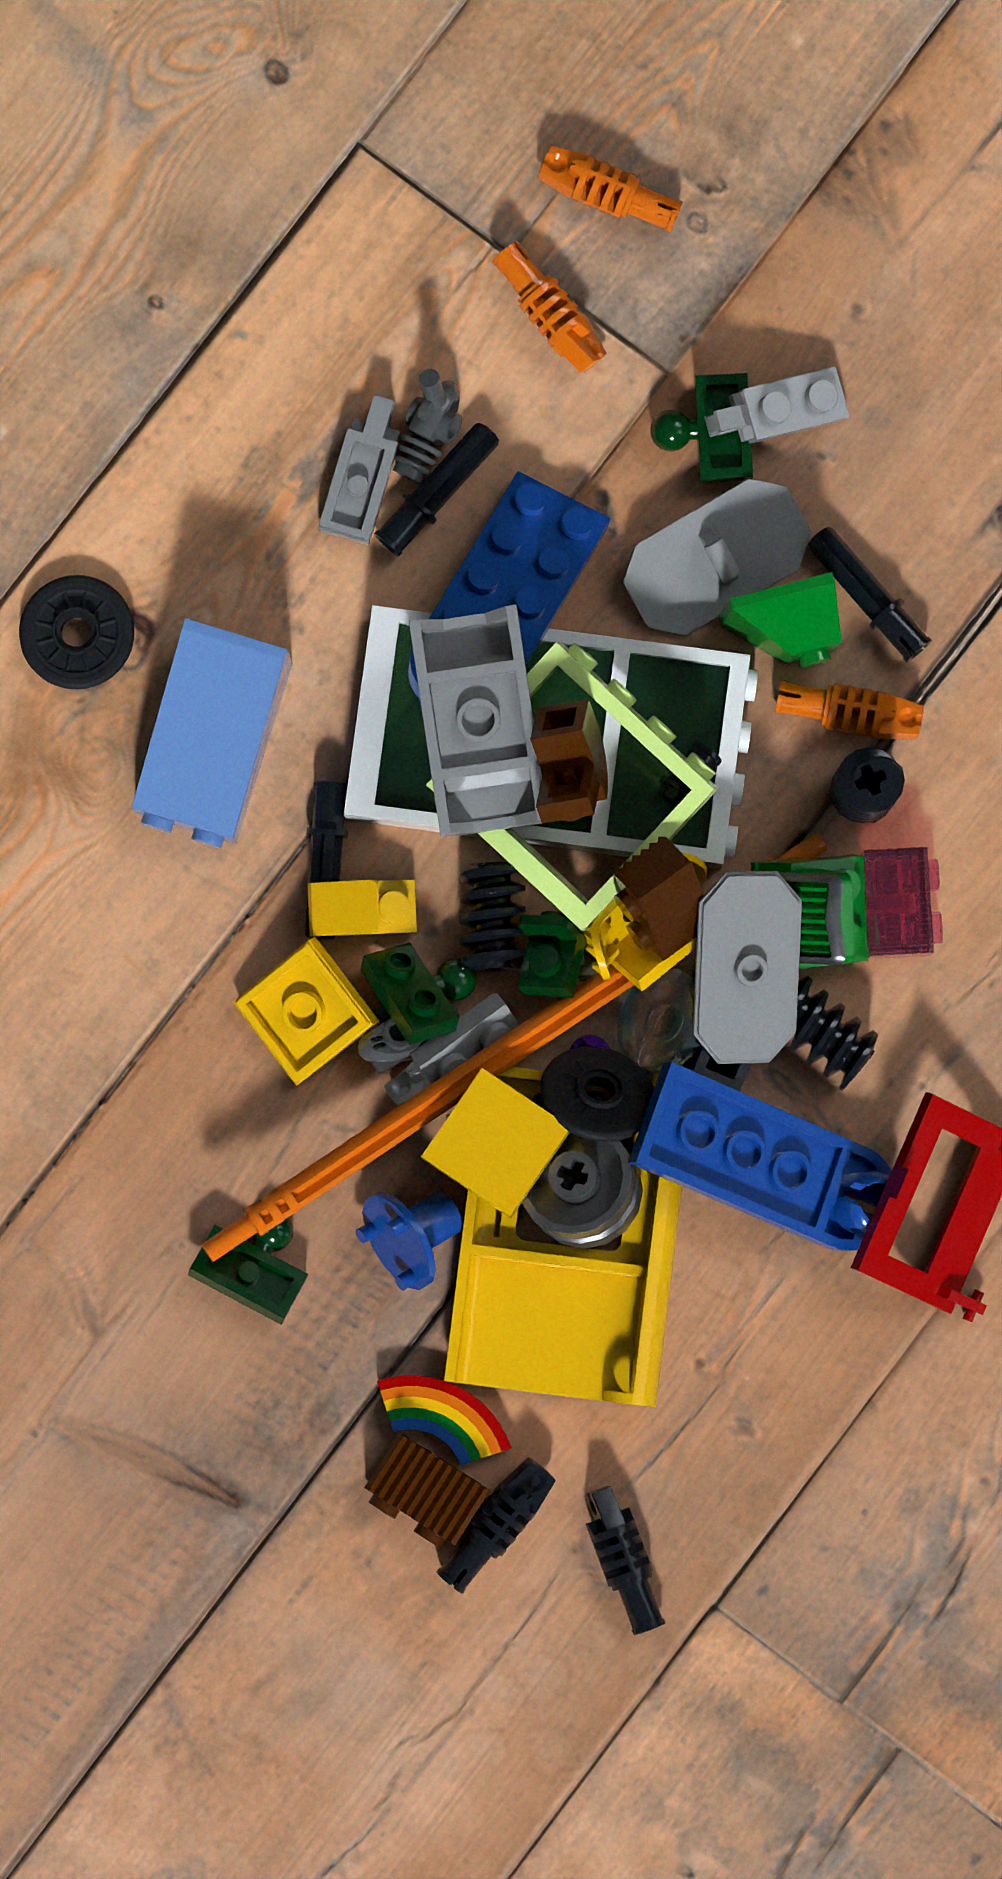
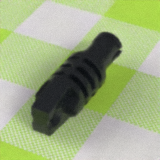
M528 1457L498 1484L494 1492L484 1501L481 1508L476 1511L464 1531L465 1539L443 1566L438 1568L436 1573L450 1586L453 1584L454 1589L463 1594L466 1587L491 1556L495 1559L498 1556L502 1557L510 1544L512 1545L519 1533L525 1529L528 1522L534 1518L554 1485L555 1478L539 1463Z
M604 1486L587 1493L586 1498L594 1521L585 1525L608 1586L612 1587L613 1591L618 1590L633 1628V1635L641 1634L664 1625L665 1620L661 1616L648 1578L652 1577L651 1571L653 1569L630 1508L620 1510L611 1486Z

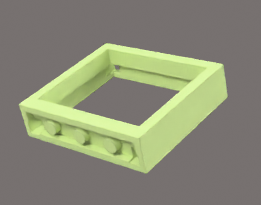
M556 642L527 674L530 698L560 667L691 789L632 855H640L641 849H649V844L657 843L658 837H667L671 841L719 789L710 780L716 773L694 752H691L687 758L671 744L677 736L656 716L653 715L646 721L632 708L637 699L621 683L613 679L607 685L592 670L598 663L589 653H586L575 642L569 648L563 643ZM431 779L426 785L434 792ZM512 828L478 833L582 931L592 926L597 916L613 901L614 895L621 891L613 874L599 891L588 900ZM632 855L626 860L627 862H631Z

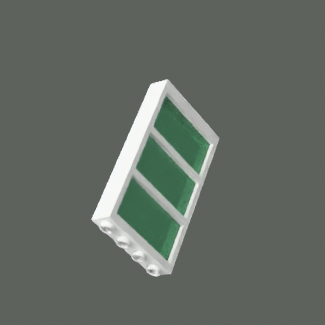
M372 605L345 800V820L440 832L434 792L426 785L432 779L422 709L419 705V698L413 691L408 678V662L413 647L409 621L429 619L432 613ZM548 629L526 667L527 674L556 642L563 643L568 648L575 642L597 661L598 664L592 671L607 685L613 679H616L635 696L637 701L632 708L646 721L653 715L656 716L677 736L671 744L681 754L685 756L696 740L709 747L722 759L720 765L713 770L716 774L710 779L719 789L671 840L680 852L697 856L704 861L707 868L721 869L724 857L734 858L738 826L728 824L731 805L741 806L745 774L735 773L738 753H748L752 722L742 721L744 701L754 702L758 679V670L749 669L750 655ZM558 667L530 698L533 719H535L536 710L539 707L589 699L601 733L608 771L607 800L597 801L594 815L584 816L575 821L559 820L514 827L512 829L528 844L630 857L675 808L658 794L659 789L662 787L660 779L663 776L669 777L672 771ZM478 833L464 835L482 838Z

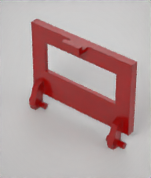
M925 1092L850 1268L949 1314H952L955 1304L966 1308L963 1319L969 1322H973L976 1313L983 1315L987 1305L981 1303L984 1293L975 1289L970 1298L960 1292L1002 1196V1128L932 1093ZM943 1129L976 1145L977 1149L923 1272L888 1254Z

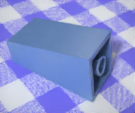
M185 618L132 804L134 812L143 815L142 825L167 833H171L173 825L192 830V840L220 849L224 840L234 844L237 843L291 671L292 662L288 649Z

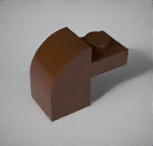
M589 699L537 708L530 740L543 773L536 803L541 822L575 821L584 816L594 815L597 801L607 800L608 771L601 733Z

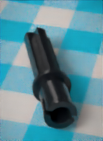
M476 423L412 494L406 492L402 496L405 502L374 533L378 541L399 557L406 546L427 523L433 525L437 521L434 515L498 446L499 439L496 434L486 425Z
M828 526L811 539L808 544L811 552L829 572L833 573L838 583L872 620L869 625L872 630L878 628L903 656V660L906 663L923 651L922 648H926L932 642V639L926 636L902 608L904 601L901 598L895 600L833 528Z
M314 782L312 828H308L306 833L312 836L308 883L340 881L343 838L348 837V831L343 830L345 798L348 786L346 783ZM307 895L306 924H305V934H306V937H308V938H310V939L313 938V937H316L318 940H332V939H334L336 936H312V937H310V932H309V907H308V895Z

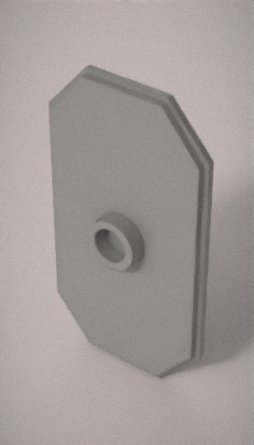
M748 478L635 544L622 582L648 628L687 635L717 618L730 598L764 590L799 570L812 532L787 486Z
M778 871L725 872L698 902L693 1035L718 1064L769 1063L796 1033L802 900Z

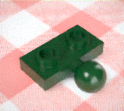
M747 373L695 375L696 419H688L684 413L678 410L660 412L653 419L650 427L653 442L660 449L673 452L684 448L690 440H697L700 483L753 479L751 444L748 441L741 442L738 431L710 437L704 419L705 416L714 414V411L731 407L728 396L748 388Z
M410 942L364 955L360 969L409 1045L455 1032L459 1016L448 999L459 1001L469 997L477 984L475 970L461 965L460 959L457 958L443 962L438 967L436 974L431 975Z
M289 1217L262 1236L258 1233L252 1236L253 1244L244 1241L214 1262L211 1261L202 1247L188 1272V1276L280 1325L283 1324L309 1274L271 1255L273 1252L287 1247L293 1238L294 1227ZM214 1225L206 1241L222 1231L223 1228Z

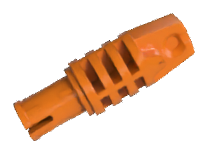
M553 145L548 149L538 175L539 180L577 202L581 201L589 207L593 206L599 209V211L612 214L613 217L618 219L620 217L626 218L627 214L660 227L668 233L671 232L683 203L681 200L677 201L640 185L641 179L637 178V175L634 173L623 171L624 169L613 167L605 161L601 162L591 155Z
M518 240L508 245L493 258L492 263L519 294L518 302L520 303L519 307L524 313H528L529 320L533 325L536 324L539 327L537 330L542 336L545 335L547 337L548 344L560 357L565 356L582 373L596 365L607 354L592 330L594 328L583 312H579L578 305L574 300L571 301L568 298L569 294L565 289L560 288V283L555 277L545 276Z
M781 680L775 709L777 714L784 713L821 720V726H826L825 729L876 739L907 740L918 739L924 712L923 705L882 691H873L871 689L857 688L834 683V685L828 684L827 689L789 683L786 680Z

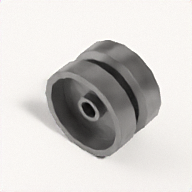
M570 1132L523 1200L522 1205L541 1230L562 1245L583 1249L605 1245L624 1233L639 1212L643 1194L640 1171L637 1166L628 1163L630 1154L620 1140L610 1142L593 1141ZM580 1179H587L585 1185L575 1183Z

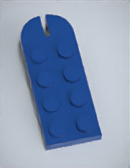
M517 471L429 619H448L481 614L504 606L516 605L525 665L527 667L605 534L611 518ZM412 647L408 662V678L413 691L419 698V705L421 707Z
M665 1062L662 1065L628 1163L835 1251L858 1250L873 1214L864 1211L862 1206L857 1204L856 1200L849 1198V1195L877 1207L892 1171L887 1162L870 1148L674 1062Z

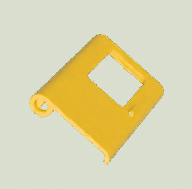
M511 1067L497 1078L532 1101L535 1095L541 1094V1078L544 1071ZM653 1074L652 1083L654 1088L659 1074ZM591 1086L585 1089L586 1092H601L605 1101L612 1098L611 1094L602 1087ZM638 1133L633 1135L632 1149L635 1144ZM639 1168L643 1186L639 1212L628 1229L621 1234L620 1245L614 1251L583 1249L522 1240L516 1234L518 1209L512 1218H509L468 1190L444 1381L656 1408L683 1186Z

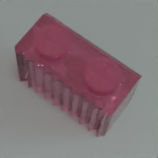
M928 847L864 850L861 855L864 856L868 959L931 956L934 953V944L943 942L941 912L931 911L930 891H939L940 886L938 860H928Z

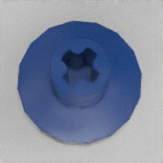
M435 1191L409 1208L391 1194L377 1192L364 1201L362 1210L364 1225L356 1229V1236L362 1243L370 1241L381 1263L395 1278L399 1289L403 1291L407 1288L421 1290L434 1280L436 1266L432 1248L459 1233L463 1225L456 1205L441 1191Z

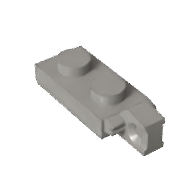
M836 367L742 389L728 396L731 407L714 411V414L705 416L704 419L710 437L738 431L741 442L748 441L751 444L837 423L850 416Z
M374 395L367 420L363 421L354 418L351 429L347 428L319 522L318 530L320 532L369 546L399 446L397 441L400 431L389 428L395 408L394 400Z
M493 993L459 1018L455 1032L431 1038L410 1053L413 1061L405 1071L384 1085V1088L398 1107L519 1026V1024L497 993Z

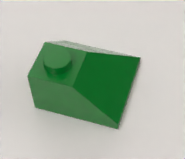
M832 572L730 598L718 616L722 628L784 664L799 660L801 668L815 666L831 660L830 652L835 651L842 643L836 586Z

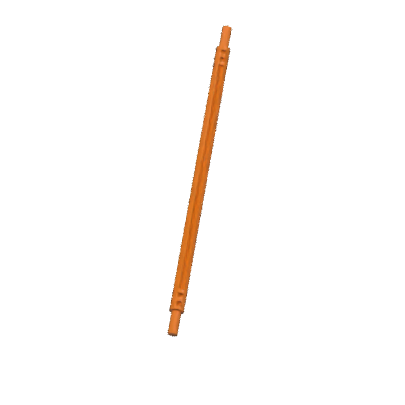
M815 832L775 860L796 857L812 859L826 851L827 846L822 837ZM768 857V858L765 859L764 861L774 860V859H773L772 857ZM610 964V979L603 980L601 974L596 973L575 987L573 998L560 997L306 1169L243 1209L245 1213L243 1217L201 1244L211 1261L214 1262L254 1234L264 1235L270 1229L279 1225L313 1200L455 1106L481 1068L498 1077L634 984Z

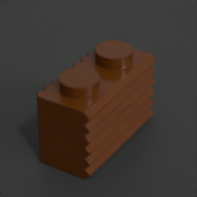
M658 837L657 843H650L649 849H641L640 855H632L631 862L624 861L623 868H615L614 872L621 890L614 895V899L625 916L632 921L626 926L629 935L642 951L646 952L651 948L663 961L697 937L698 902L704 896L694 866L667 837Z
M401 1432L398 1433L364 1487L373 1493L368 1501L371 1505L396 1519L400 1511L418 1522L413 1531L441 1548L445 1540L456 1545L490 1491L483 1484Z

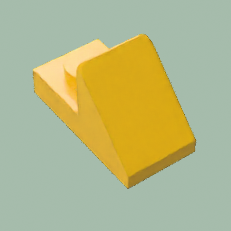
M376 879L308 883L310 937L417 933L415 880L377 881Z

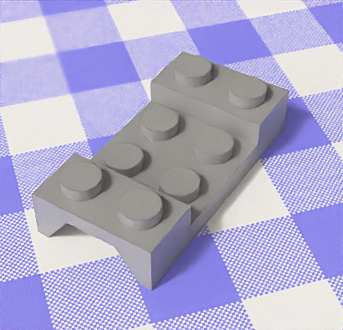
M504 606L486 613L448 619L410 620L409 626L440 836L447 838L541 824L536 803L542 780V771L530 740L534 719L517 606Z

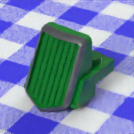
M850 854L812 859L796 857L751 862V871H778L802 900L799 969L868 961L864 856Z

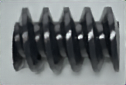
M871 747L855 750L845 757L832 777L830 786L832 804L838 813L849 821L863 824L877 822L887 815L903 792L905 778L902 766L883 750ZM861 777L865 783L874 782L877 788L872 795L867 788L858 790L856 787Z
M509 862L473 863L471 865L474 868L460 873V882L475 887V889L460 894V903L475 908V910L460 915V924L475 929V931L461 936L460 945L475 952L461 957L460 964L481 972L521 971L520 967L511 964V960L525 955L526 949L512 944L511 938L525 933L518 924L511 922V917L526 912V906L511 901V896L526 891V885L511 880V875L518 873V871Z
M806 976L798 981L796 1033L790 1048L795 1051L806 1044H810L811 1049L806 1062L811 1065L823 1057L828 1059L823 1076L828 1078L842 1071L844 1075L839 1089L843 1091L874 1054L875 1050L873 1049L878 1033L872 1030L858 1037L857 1035L862 1023L861 1019L855 1017L842 1024L841 1020L845 1006L839 1003L825 1010L829 993L824 989L810 997L808 993L813 980Z

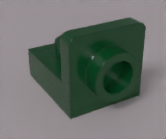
M543 911L540 915H521L519 927L529 940L517 987L524 995L573 998L587 943L586 938L572 921L560 912Z

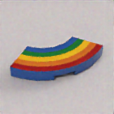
M402 1375L377 1380L394 1432L416 1429L434 1434L452 1448L461 1465L512 1448L505 1431L493 1413L479 1399L459 1386L434 1377L420 1375Z

